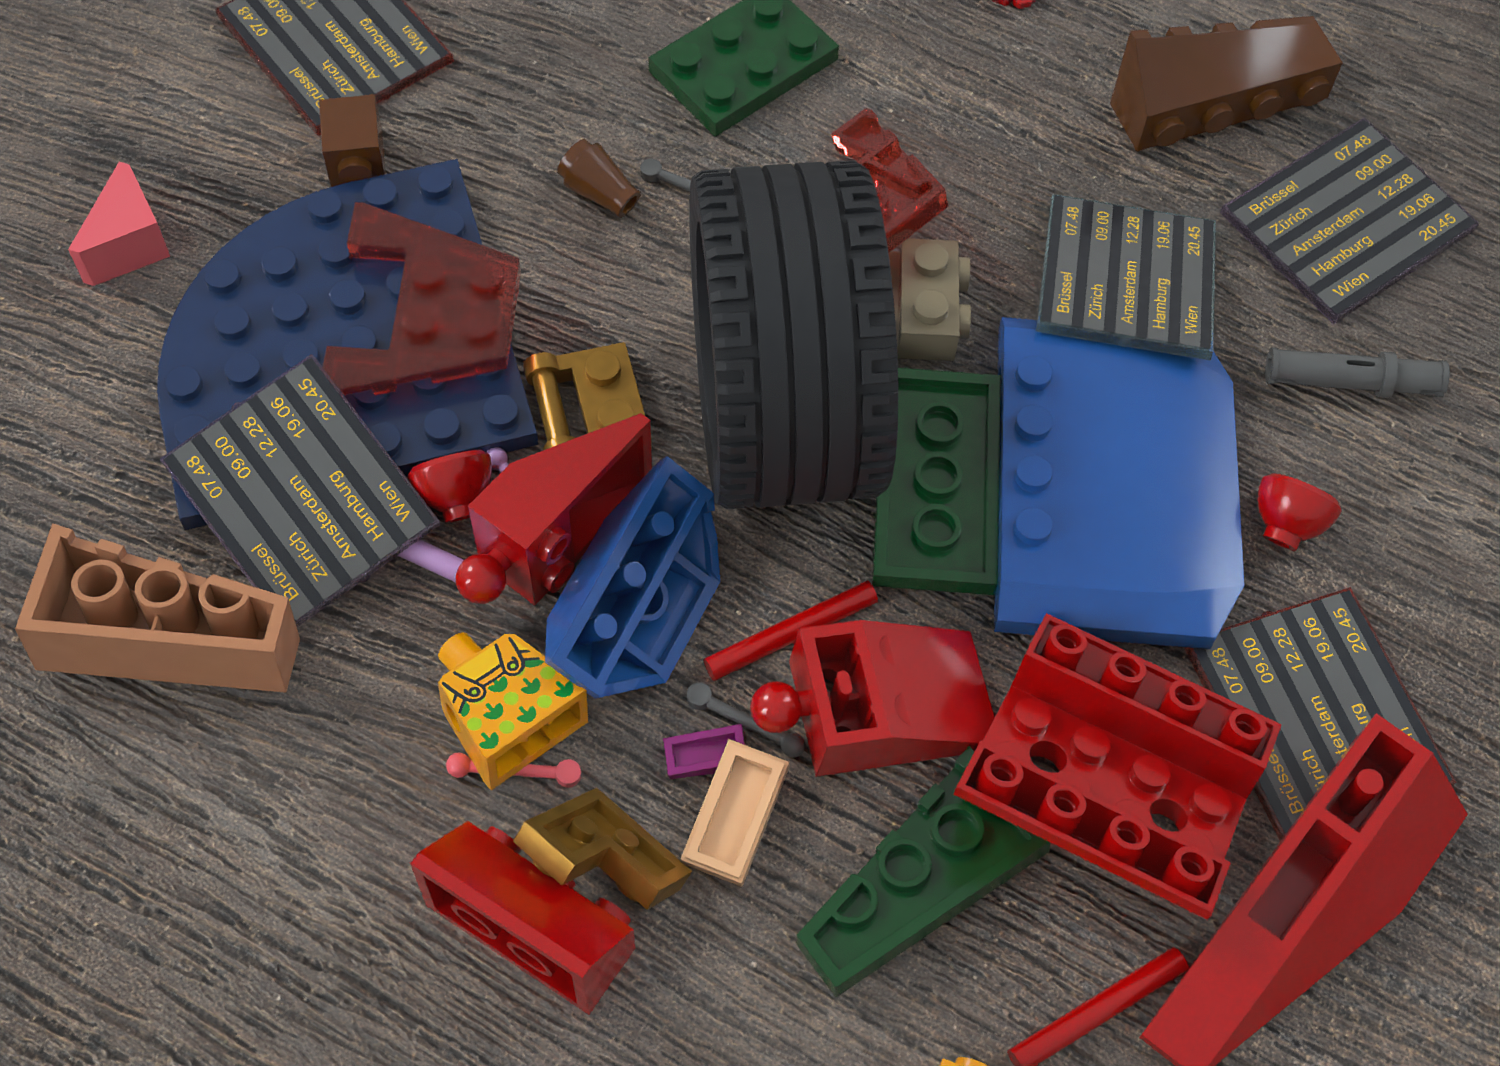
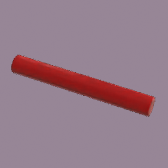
M866 580L704 658L705 668L713 681L725 677L795 643L799 628L834 624L877 603L876 591L872 584Z
M1176 947L1165 951L1007 1050L1014 1066H1037L1186 972L1189 966L1185 957Z

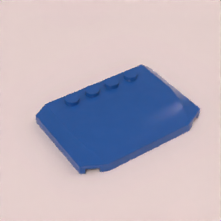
M1001 317L998 330V375H1001L998 579L994 594V632L1035 635L1047 613L1104 641L1211 649L1244 587L1233 381L1212 348L1208 349L1207 358L1038 331L1040 320Z

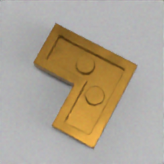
M597 787L526 820L513 840L516 845L532 858L534 865L541 872L553 877L561 885L599 867L616 882L618 889L626 897L637 901L646 910L680 891L692 873V870Z

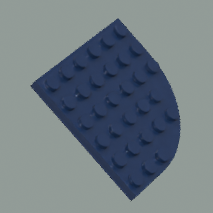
M458 159L352 181L322 189L293 200L266 214L242 230L211 258L184 293L172 316L163 341L158 366L157 395L167 456L309 358H312L402 478L407 477L411 469L416 465L455 453L471 450L487 452L495 447L502 448L507 453L539 445L537 431ZM170 469L178 515L184 530L210 525L209 520Z

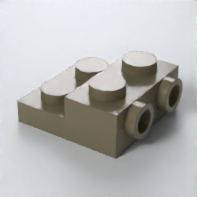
M902 238L900 251H888L894 296L897 358L954 361L959 339H968L970 334L971 306L959 304V291L967 292L969 288L970 258L959 257V241Z

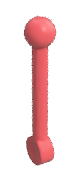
M461 752L454 753L447 759L446 769L453 777L461 778L469 772L478 773L474 763L466 754ZM566 759L557 766L528 764L513 776L556 779L562 787L569 788L577 785L580 781L581 768L576 761Z

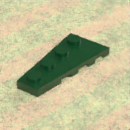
M970 746L957 758L955 767L939 785L934 784L918 801L917 809L897 831L892 830L876 847V854L858 874H851L796 935L798 948L836 998L1049 853L1051 842L954 795L955 789L974 754V750Z

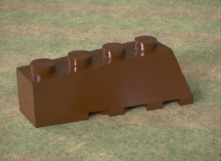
M1314 16L1257 20L1246 30H1237L1233 22L1215 24L1210 33L1193 34L1188 26L1170 27L1166 36L1151 37L1147 29L1133 30L1129 33L1110 105L1136 152L1155 146L1166 147L1180 139L1205 132L1216 133L1230 125L1252 119L1263 120L1277 112L1302 105L1307 107L1316 105L1329 97L1343 62Z

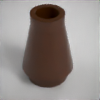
M586 139L579 140L566 152L558 165L557 173L564 178V186L607 208L619 218L626 216L634 208L641 196V192L630 183L600 143L591 144Z

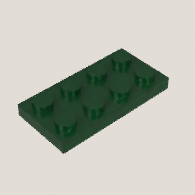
M898 368L896 459L892 480L887 491L876 497L872 586L984 595L995 594L998 579L1001 375Z

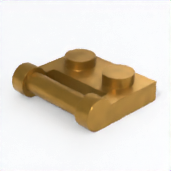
M625 342L558 356L548 352L536 353L529 356L523 363L528 384L534 386L547 442L543 450L575 438L570 436L557 383L573 380L587 433L640 413L645 416Z

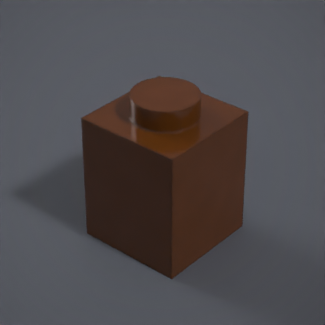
M375 94L319 100L322 153L331 187L385 175L383 133Z

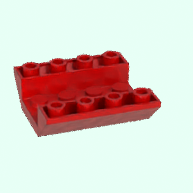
M1046 613L1024 655L1005 699L983 741L980 740L955 789L954 795L1208 920L1213 913L1231 862L1225 860V856L1244 805L1266 769L1282 724ZM1031 757L1049 759L1056 765L1059 772H1047L1038 768L1032 762ZM1151 814H1160L1168 817L1177 826L1178 831L1162 829L1152 820Z

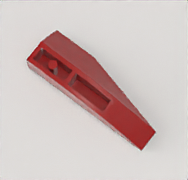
M1376 713L1348 747L1139 1038L1175 1066H1215L1403 911L1468 815L1434 753Z

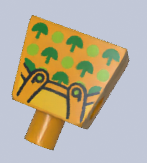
M462 632L448 639L438 653L439 660L449 670L438 682L442 710L484 783L491 791L588 723L586 689L575 685L546 664L545 656L516 634H504L481 649L467 633Z

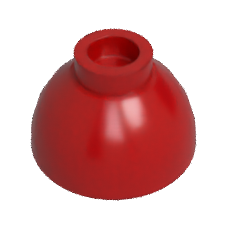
M483 450L455 453L416 465L411 469L407 477L416 495L427 506L443 512L445 523L461 521L470 518L468 505L490 484L492 476L491 456Z
M1276 473L1262 477L1257 499L1259 513L1267 526L1262 537L1275 545L1291 551H1297L1301 541L1316 538L1329 530L1342 512L1337 499L1313 485Z

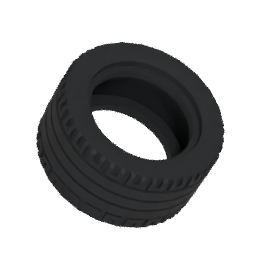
M854 160L826 162V164L824 162L796 163L794 166L792 164L764 165L762 169L760 166L733 167L731 172L728 169L701 170L692 177L690 182V259L701 411L708 470L715 503L725 509L752 507L754 503L757 508L783 506L785 502L787 505L812 504L816 500L819 503L878 497L887 491L891 483L896 459L898 359L889 252L881 207L869 170Z

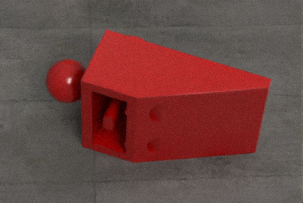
M640 413L510 463L468 505L478 554L466 558L457 569L456 586L460 594L472 603L486 604L496 600L502 594L507 584L535 606L548 591L551 593L559 591L571 577L575 563L586 552L604 519L652 469L650 419Z
M868 620L799 628L789 659L795 689L784 682H768L756 690L750 704V711L754 722L761 729L770 733L788 731L802 717L816 777L959 756L968 746L975 752L980 740L983 741L995 718L971 631ZM824 679H827L833 683V687L830 692H827Z

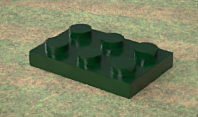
M742 0L649 56V72L714 137H717L837 61L839 45L791 0Z

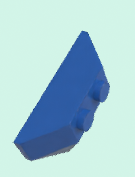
M668 456L662 458L604 519L547 617L545 663L575 685L586 689L587 693L594 699L666 683L721 582L718 541L712 512L715 511L714 493Z

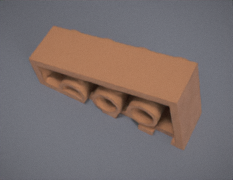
M53 523L15 627L35 670L284 693H287L300 642L288 597L215 574L204 578L184 571L181 563L158 557L156 562L128 554L123 545L100 539L98 543H93L76 537L72 529Z

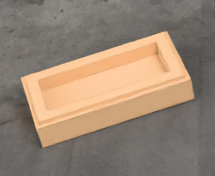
M729 739L681 856V862L686 866L743 887L789 770V761Z

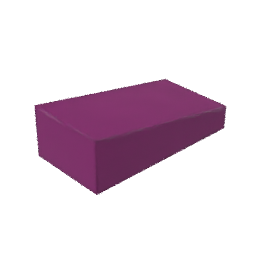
M742 724L663 738L670 780L715 774L729 739L746 745Z

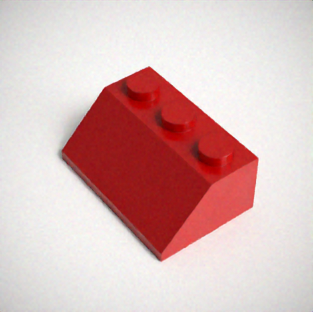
M466 821L417 853L410 865L428 908L588 1015H590L635 950L634 929L628 926L631 919L622 909L601 897L593 903L573 890L576 886L574 880L561 885L553 877L544 874L532 862L519 854L522 849L513 842V838L496 827L490 826L484 832L471 822Z

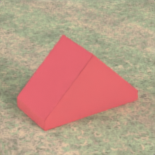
M118 162L68 249L85 284L96 286L170 257L158 223L130 164Z

